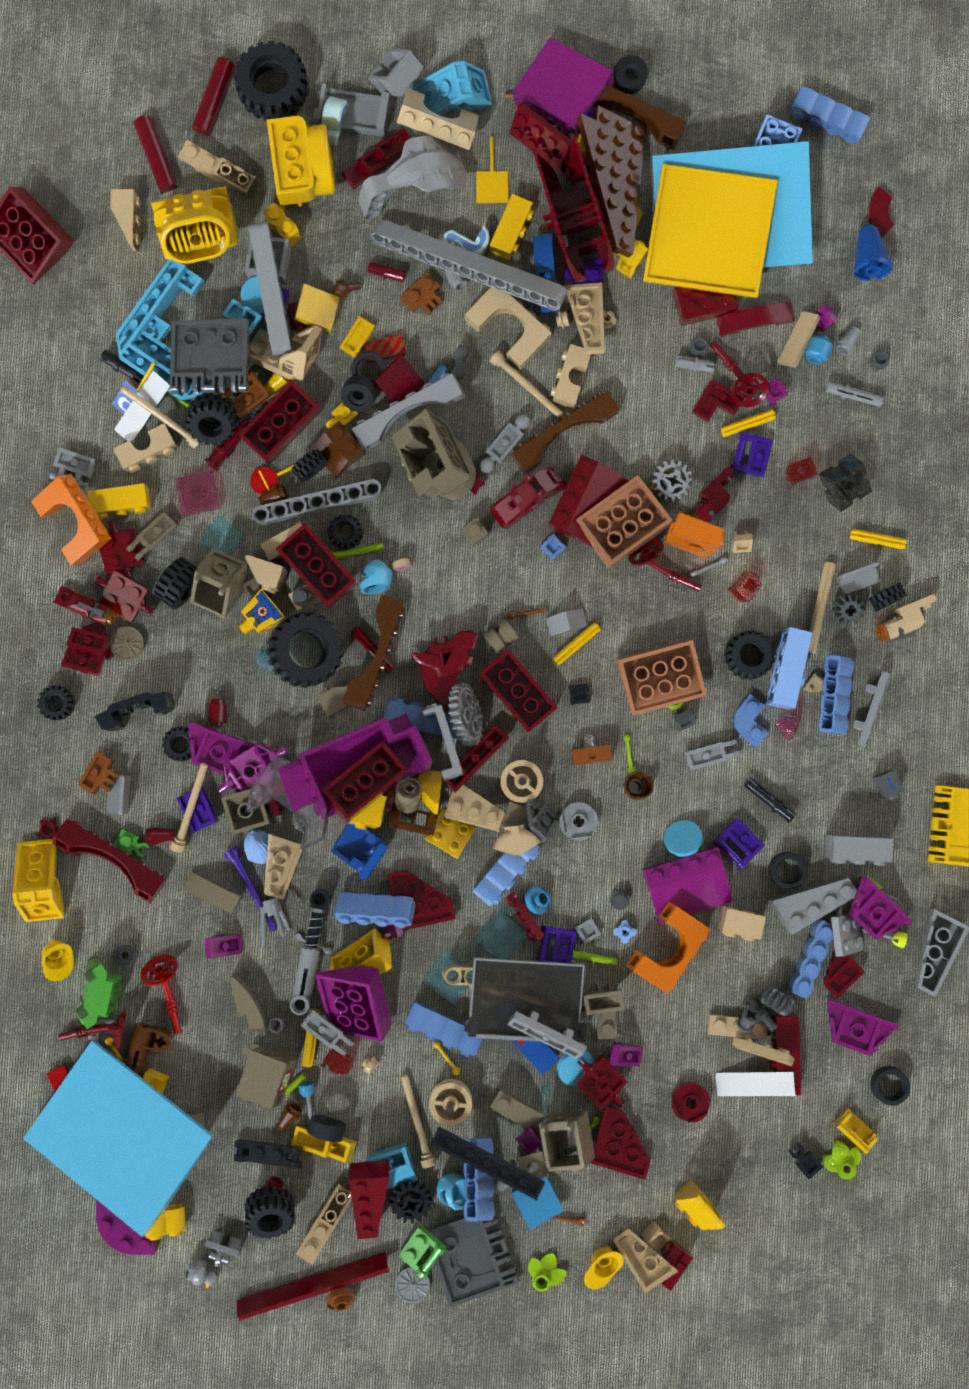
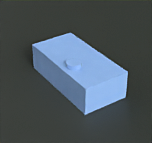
M792 627L782 631L765 705L786 710L796 708L800 686L803 687L805 682V675L803 673L813 632Z

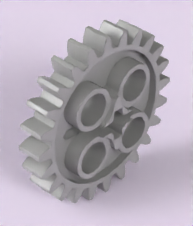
M456 684L452 687V691H450L451 697H448L451 702L448 706L451 709L449 714L451 715L450 722L453 723L452 729L456 730L455 736H459V742L462 741V745H476L480 742L481 732H483L481 726L484 724L481 720L483 717L481 714L482 708L479 706V700L476 699L477 694L474 693L473 688H470L469 684Z

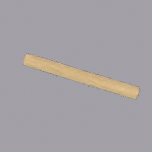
M826 562L824 564L809 632H813L808 654L811 655L816 653L836 566L833 562Z

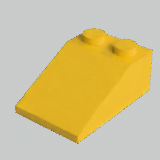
M374 928L330 958V969L363 965L379 968L380 975L392 968L390 942L388 939L382 938V934Z
M691 1179L674 1194L676 1199L675 1205L681 1212L685 1210L688 1213V1220L694 1227L698 1225L702 1230L723 1229L726 1226L716 1207Z

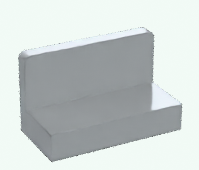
M878 562L837 577L843 595L881 582L876 567L879 566Z
M119 775L118 779L111 776L110 778L116 782L114 785L110 783L108 785L112 790L108 792L106 813L127 814L130 776Z

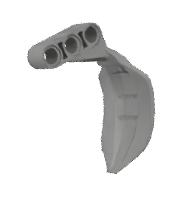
M433 136L411 138L405 142L401 158L387 172L371 176L363 182L358 203L365 219H372L380 214L383 205L397 188L413 185L428 193L441 189L465 187L467 184L466 168L448 142Z

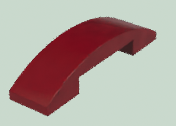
M776 303L739 310L717 317L716 320L720 337L737 334L742 330L772 324L776 326L794 322L791 303Z

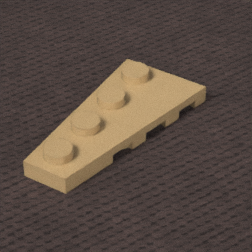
M602 283L564 285L585 354L605 353Z

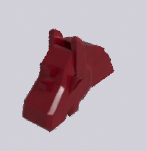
M553 465L548 466L536 474L528 475L521 482H514L510 493L490 507V512L501 528L508 529L521 518L529 515L546 500L566 488V483ZM535 482L541 489L538 493L531 486Z
M473 630L460 631L450 639H448V636H443L444 642L442 644L438 643L437 637L433 638V645L425 652H414L411 654L414 662L420 665V675L425 690L437 702L450 709L448 704L451 703L448 697H451L450 691L456 685V679L463 672L464 667L472 665L473 656L467 654V652L475 649L477 634ZM449 654L444 662V655Z

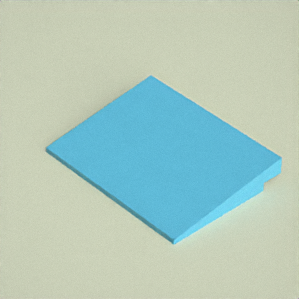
M809 141L652 156L655 206L662 164L778 180L763 267L813 263Z
M92 1040L23 1139L143 1237L151 1230L159 1216L164 1213L214 1135L99 1043Z

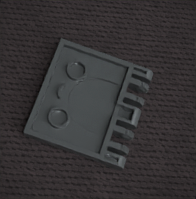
M249 320L172 321L171 394H180V391L183 394L188 393L187 379H193V392L199 393L200 378L202 393H217V378H219L220 393H225L226 391L225 378H231L230 388L232 392H237V386L239 392H248Z
M495 1206L493 1220L472 1222L466 1221L465 1216L427 1229L446 1246V1251L438 1257L435 1265L449 1307L465 1303L520 1282L518 1274L514 1273L516 1271L515 1266L511 1265L502 1270L499 1269L498 1265L509 1262L512 1259L511 1254H505L509 1251L505 1236L495 1238L503 1234L502 1228L491 1230L488 1233L486 1231V1227L499 1222L498 1216L495 1217L497 1214ZM430 1245L429 1248H430V1251H431V1253H432V1252L434 1251V1249H433V1247Z

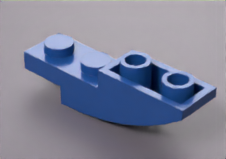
M552 233L533 236L536 276L558 283ZM541 306L542 313L560 311L561 307L558 310H551Z

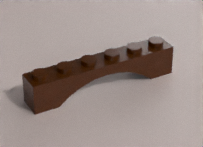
M608 85L605 86L590 109L595 110L599 105L607 110L629 115L643 124L653 135L657 143L672 150H675L687 122Z
M608 390L604 393L602 391L596 393L592 397V401L581 403L572 414L570 412L564 414L560 418L561 421L556 424L554 422L545 427L546 431L540 435L535 433L529 438V442L524 445L520 443L514 447L512 458L522 473L525 475L540 465L547 447L562 432L581 424H603L617 415L620 408Z
M381 595L375 611V618L380 632L377 653L367 669L358 677L349 681L343 698L344 705L366 711L367 706L371 707L374 699L372 695L373 689L378 688L381 679L378 678L380 671L385 669L387 663L384 660L386 653L390 654L393 643H391L392 637H396L399 630L398 620L403 619L406 609L403 608L404 601Z

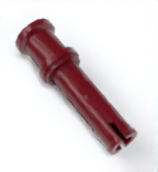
M245 419L234 430L230 440H225V443L221 446H216L211 456L204 459L214 470H219L220 464L225 459H229V453L240 442L239 434L248 422Z

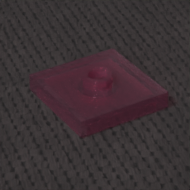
M213 471L175 478L182 516L220 509Z

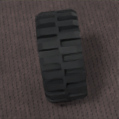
M263 41L258 42V46L253 47L252 45L247 48L248 52H243L240 55L241 62H236V71L234 72V84L245 109L249 113L252 112L253 116L258 119L262 116L264 121L290 117L292 112L296 114L299 111L298 106H303L305 103V97L308 96L307 86L309 85L305 66L299 54L295 53L294 49L290 46L286 48L284 43L278 42V44H275L274 41H268L267 44H263ZM267 70H280L289 76L285 87L276 93H262L254 87L259 75Z
M300 612L281 621L271 632L272 635L268 638L267 642L269 648L266 649L267 655L270 656L268 660L269 665H273L275 675L279 674L281 676L280 680L283 682H289L291 686H301V688L316 686L332 677L342 663L340 659L344 657V651L341 650V646L344 643L343 640H339L338 635H340L338 629L334 630V623L331 621L327 622L325 620L326 617L322 615L316 616L313 612H308L307 614ZM306 632L318 640L321 646V659L315 666L303 668L292 660L289 653V642L297 633Z

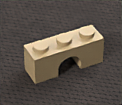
M570 344L569 349L564 350L562 360L565 362L563 368L559 367L556 378H559L558 385H553L550 395L553 396V403L572 409L575 408L581 386L573 384L569 380V375L576 371L586 373L591 354L586 355L584 348Z
M165 423L147 431L151 443L145 450H137L135 444L130 440L113 448L122 468L127 473L136 472L141 468L140 466L146 463L152 464L158 460V457L170 455L175 451L174 449L178 448Z

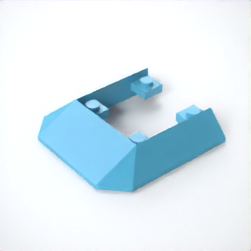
M168 260L116 332L119 359L144 376L151 363L154 362L155 366L152 371L156 372L170 385L171 348L163 344L162 341L172 327L161 318L182 289L194 297L205 281L187 269L185 265ZM232 299L222 313L227 319H248L249 335L262 318L260 314L247 306H243L234 299ZM201 378L199 379V393L193 392V379H187L188 393L183 394L180 391V394H172L181 401L194 398L197 395L201 397V394H203L201 391Z

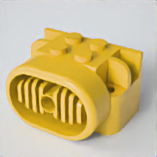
M300 116L268 119L267 127L276 194L283 211L286 212V205L297 203L301 207L303 202H310L316 196L334 194L336 192L331 147L330 143H328L327 126L325 124L307 126L305 120Z
M226 186L204 191L195 190L191 194L186 195L176 194L172 198L151 202L156 232L164 257L167 260H173L181 264H190L221 256L229 247L235 246L239 242L238 227Z

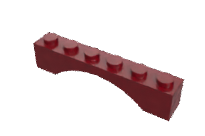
M66 819L53 835L52 844L68 854H91L114 864L127 877L134 894L150 904L164 887L165 878L161 873L150 870L145 863L134 860L125 851H119L111 842L103 841L98 838L96 833L85 830L76 821Z

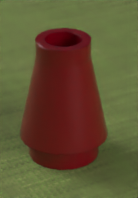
M152 826L151 828H146V844L155 845L174 840V829Z

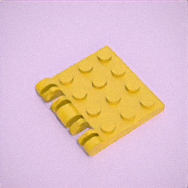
M935 785L934 793L949 794V798L934 796L933 800L936 802H948V810L937 807L932 809L933 813L947 814V818L932 817L930 830L943 831L945 836L930 834L929 839L944 840V848L929 846L928 851L943 852V856L928 854L927 862L969 867V789Z

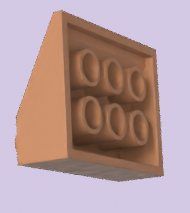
M638 475L576 519L594 550L609 570L668 528L673 521Z
M690 638L615 658L632 716L707 696L694 642Z

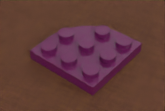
M96 1199L97 1227L102 1238L110 1247L129 1255H155L156 1240H149L145 1235L143 1237L140 1236Z

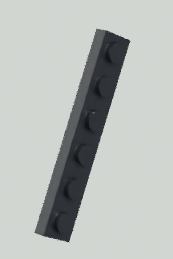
M440 1126L430 1143L431 1146L536 1201L545 1184V1181Z

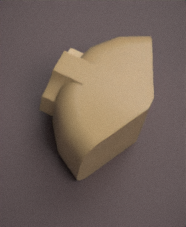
M524 825L504 827L505 832L496 839L492 849L519 856L541 841L535 834L524 829Z

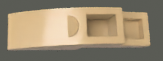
M186 140L178 156V159L194 167L195 171L245 194L248 193L255 179V176L222 157L221 159L188 140Z
M339 1184L337 1185L297 1250V1256L310 1264L314 1263L352 1200L349 1190Z

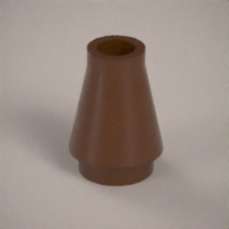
M281 484L279 486L275 485L259 496L258 499L260 504L264 505L288 499V494Z
M294 1102L286 1104L276 1123L277 1129L285 1132L287 1128L301 1118L302 1108Z

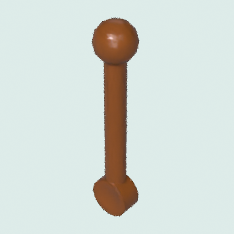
M547 608L517 613L509 612L508 618L513 619L516 616L545 613Z
M556 1215L549 1219L578 1223L579 1226L585 1225L583 1217L575 1219Z

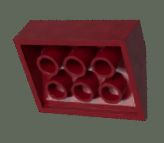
M9 187L0 200V251L32 284H35L66 254L74 239L24 187Z
M581 454L549 521V528L593 548L576 519L630 480Z

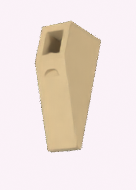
M111 189V210L134 252H137V245H140V236L137 233V227H140V216L138 215V208L141 206L140 197L137 196L134 189Z

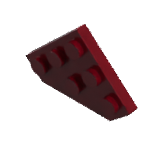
M407 870L387 874L391 896L411 897L416 903L412 925L402 928L403 931L456 919L451 898Z
M605 1105L593 1144L595 1158L590 1163L645 1180L651 1162L624 1110Z

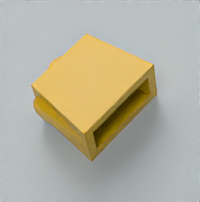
M381 795L353 818L349 824H354L355 828L366 830L367 827L375 829L380 827L387 796Z

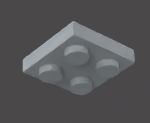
M849 913L831 917L836 956L843 957L862 951L861 925Z

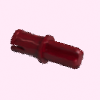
M370 262L367 269L368 273L384 277L385 280L388 278L403 283L406 271L392 268L389 264L385 266Z

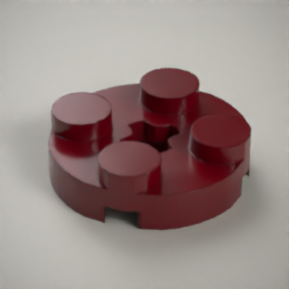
M685 1082L676 1087L671 1094V1106L675 1115L679 1119L691 1123L698 1122L706 1117L711 1101L705 1088L696 1082ZM689 1097L691 1099H696V1101L693 1102V1107L685 1104Z

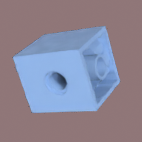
M767 114L754 146L797 142L802 128Z

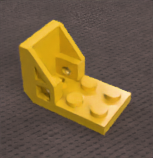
M53 839L17 843L12 895L14 905L25 922L64 918L65 910L60 883L55 876L58 847L52 844Z

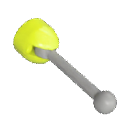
M862 926L860 927L862 934L868 933ZM896 932L893 935L885 934L883 936L892 939V943L900 948H904L907 942V933Z

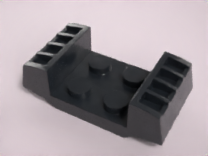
M145 692L109 705L107 710L96 715L95 719L102 730L125 729L121 718L122 714L126 716L134 713L136 708L146 709L153 707L155 714L165 715L175 709L173 694L167 692L155 694Z

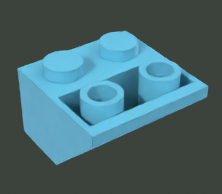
M406 1142L369 1153L368 1161L389 1160L387 1190L400 1186L402 1181L406 1184L410 1179L411 1182L418 1180Z

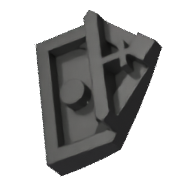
M528 799L526 807L529 829L544 843L559 821V818L546 808L547 802L543 804L534 803L533 800Z

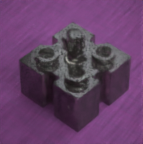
M851 453L838 461L837 467L830 466L819 474L822 485L827 488L825 494L828 502L840 512L853 505L852 500L855 498L862 499L872 492L869 480L864 477L867 475L864 463Z

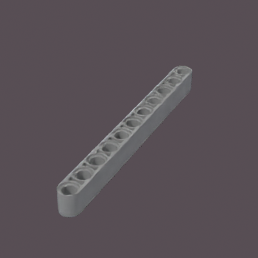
M379 220L370 235L372 242L381 247L551 310L560 309L567 295L566 288L558 283L387 220Z

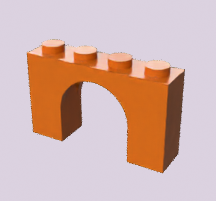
M72 474L58 476L31 501L40 517L52 516L64 505L69 506L74 511L78 521L77 533L61 549L70 565L84 563L111 539L106 527L103 526L96 511L93 510L86 495L82 492Z
M679 512L675 522H672L669 526L663 543L706 559L722 546L725 536L722 535L724 529Z
M668 901L658 917L678 932L680 941L676 953L668 960L654 961L636 949L626 964L634 973L667 994L675 987L676 981L685 972L688 963L697 954L698 948L707 939L708 933L711 930L670 901Z

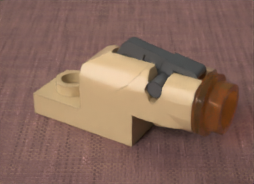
M935 594L895 609L896 615L875 628L878 640L880 642H887L889 640L894 641L915 636L917 629L925 623L921 611L933 607L931 603L937 601Z

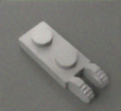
M737 739L684 752L689 770H696L741 755L740 751L737 750L726 754L724 750L726 746L737 744Z
M314 1009L311 1010L301 1023V1026L343 1056L348 1052L344 1047L337 1044V1041L342 1039L347 1045L353 1046L355 1044L341 1029Z

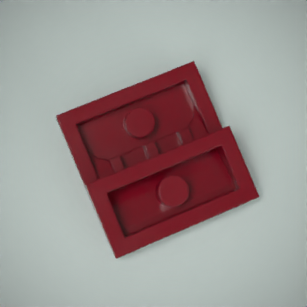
M72 627L66 643L67 650L61 663L62 667L100 677L110 637Z

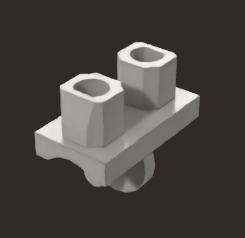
M213 1231L209 1241L206 1240L204 1246L219 1251L218 1254L210 1253L209 1258L216 1260L214 1266L218 1267L220 1262L228 1264L229 1258L223 1256V1253L239 1258L241 1239L231 1236L226 1247L220 1245L224 1234Z

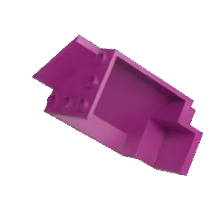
M407 713L389 721L385 717L298 755V760L277 768L293 812L313 804L316 815L321 816L322 820L336 815L337 813L321 796V790L382 741L407 768L408 772L403 778H412L430 770L432 763L430 754L417 727L412 726ZM398 782L394 786H392L388 791L395 789L397 787Z

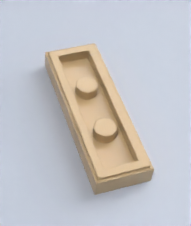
M801 312L778 359L780 365L797 367L820 320L818 314Z

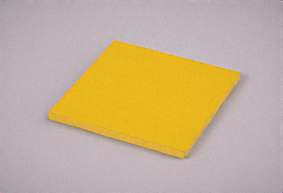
M662 164L643 282L758 298L778 180Z

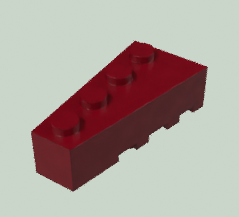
M389 1160L350 1163L349 1184L358 1239L378 1237L389 1180Z

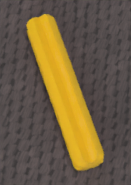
M773 409L725 425L721 427V433L723 437H727L772 421L776 418Z
M852 529L850 532V539L897 549H905L907 540L904 538L859 529Z
M597 623L590 625L557 653L553 660L558 665H561L601 630Z
M314 1009L321 1014V1011L319 1009ZM307 1030L302 1065L312 1067L317 1038Z

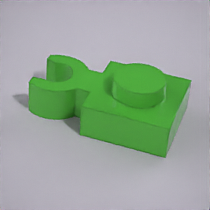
M126 829L120 831L114 843V847L130 855L133 851H136V854L142 858L146 857V854L141 852V848L144 846L149 849L151 845L139 843L140 836Z

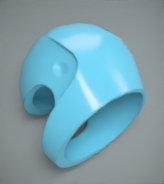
M374 559L363 566L360 575L366 579L359 585L362 593L377 594L390 588L392 571L386 562Z
M448 1173L442 1176L437 1184L439 1200L454 1210L464 1209L466 1201L464 1183L466 1179L457 1173ZM462 1201L460 1205H456L457 1202Z

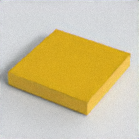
M303 284L294 320L310 326H319L323 331L330 333L340 297Z

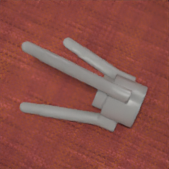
M277 898L262 902L263 907L260 908L261 946L263 948L265 947L266 913L268 917L275 916L282 937L285 936L280 917L288 931L291 930Z

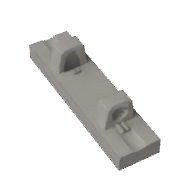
M882 671L877 686L871 684L866 686V693L873 694L874 697L866 721L855 720L853 725L854 729L862 731L858 742L860 747L868 749L891 680L890 673Z
M516 1011L509 1019L507 1025L575 1059H578L585 1053L587 1046L572 1039L573 1030L567 1028L561 1034L537 1022L539 1013L532 1011L528 1017Z

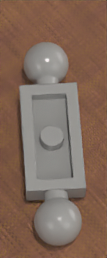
M520 414L516 417L515 426L509 422L486 450V454L489 457L482 459L479 464L482 472H492L495 466L494 462L496 461L501 464L523 438L524 433L520 430L526 429L530 425V418L526 414Z

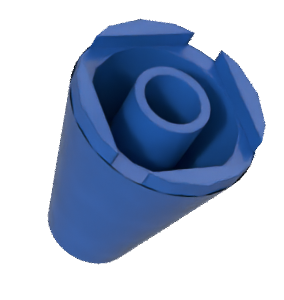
M868 224L863 226L858 232L854 275L855 278L862 281H870L872 277H876V280L891 273L892 261L878 228Z

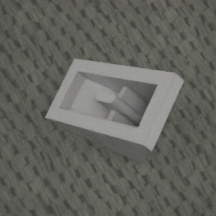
M583 608L565 611L546 618L551 637L588 627Z

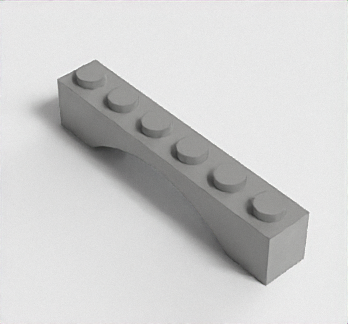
M446 373L439 377V381L424 385L422 387L423 390L417 393L411 392L405 396L406 399L403 401H395L389 405L388 409L373 413L372 418L357 422L352 430L361 448L368 451L381 444L391 426L402 415L414 408L429 404L450 406L465 398L466 396L456 376Z

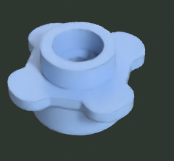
M623 920L621 925L613 930V934L618 936L623 944H627L629 939L636 935V929L631 928L629 922Z

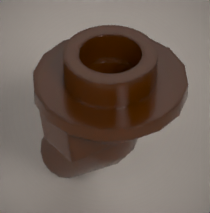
M344 279L337 280L336 285H334L336 296H340L341 299L349 296L348 291L361 289L360 282L346 284Z

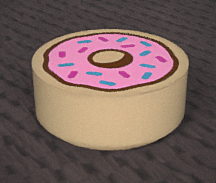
M401 558L391 563L393 572H399L411 566L408 558Z

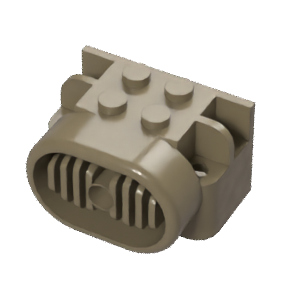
M425 409L392 435V439L401 457L400 462L406 468L407 478L412 482L418 496L424 493L430 498L440 495L448 500H458L467 495L472 489L476 478L474 464L464 444L455 439L449 425L442 418Z

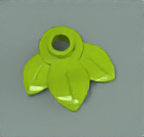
M836 1140L832 1147V1155H822L821 1159L827 1170L837 1172L842 1179L849 1180L856 1175V1166L861 1161V1153L858 1147H853L849 1150L843 1142ZM844 1166L850 1167L849 1173L846 1174L843 1171Z
M554 1253L544 1255L540 1261L534 1257L529 1261L528 1272L532 1276V1285L537 1291H546L550 1286H557L566 1277V1270L556 1268L557 1260ZM544 1278L545 1282L539 1283L538 1279Z

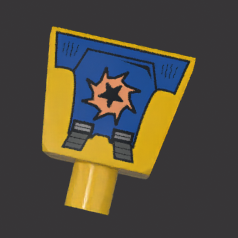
M260 589L241 611L246 620L238 627L245 635L253 628L259 634H262L278 625L286 617L266 592Z

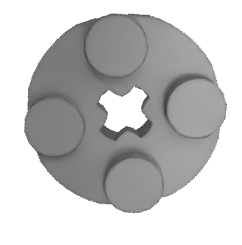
M575 802L562 810L559 824L562 832L568 838L575 841H583L594 834L598 826V817L591 806L582 802ZM576 816H580V819H584V823H581V827H577V824H573V820H576Z

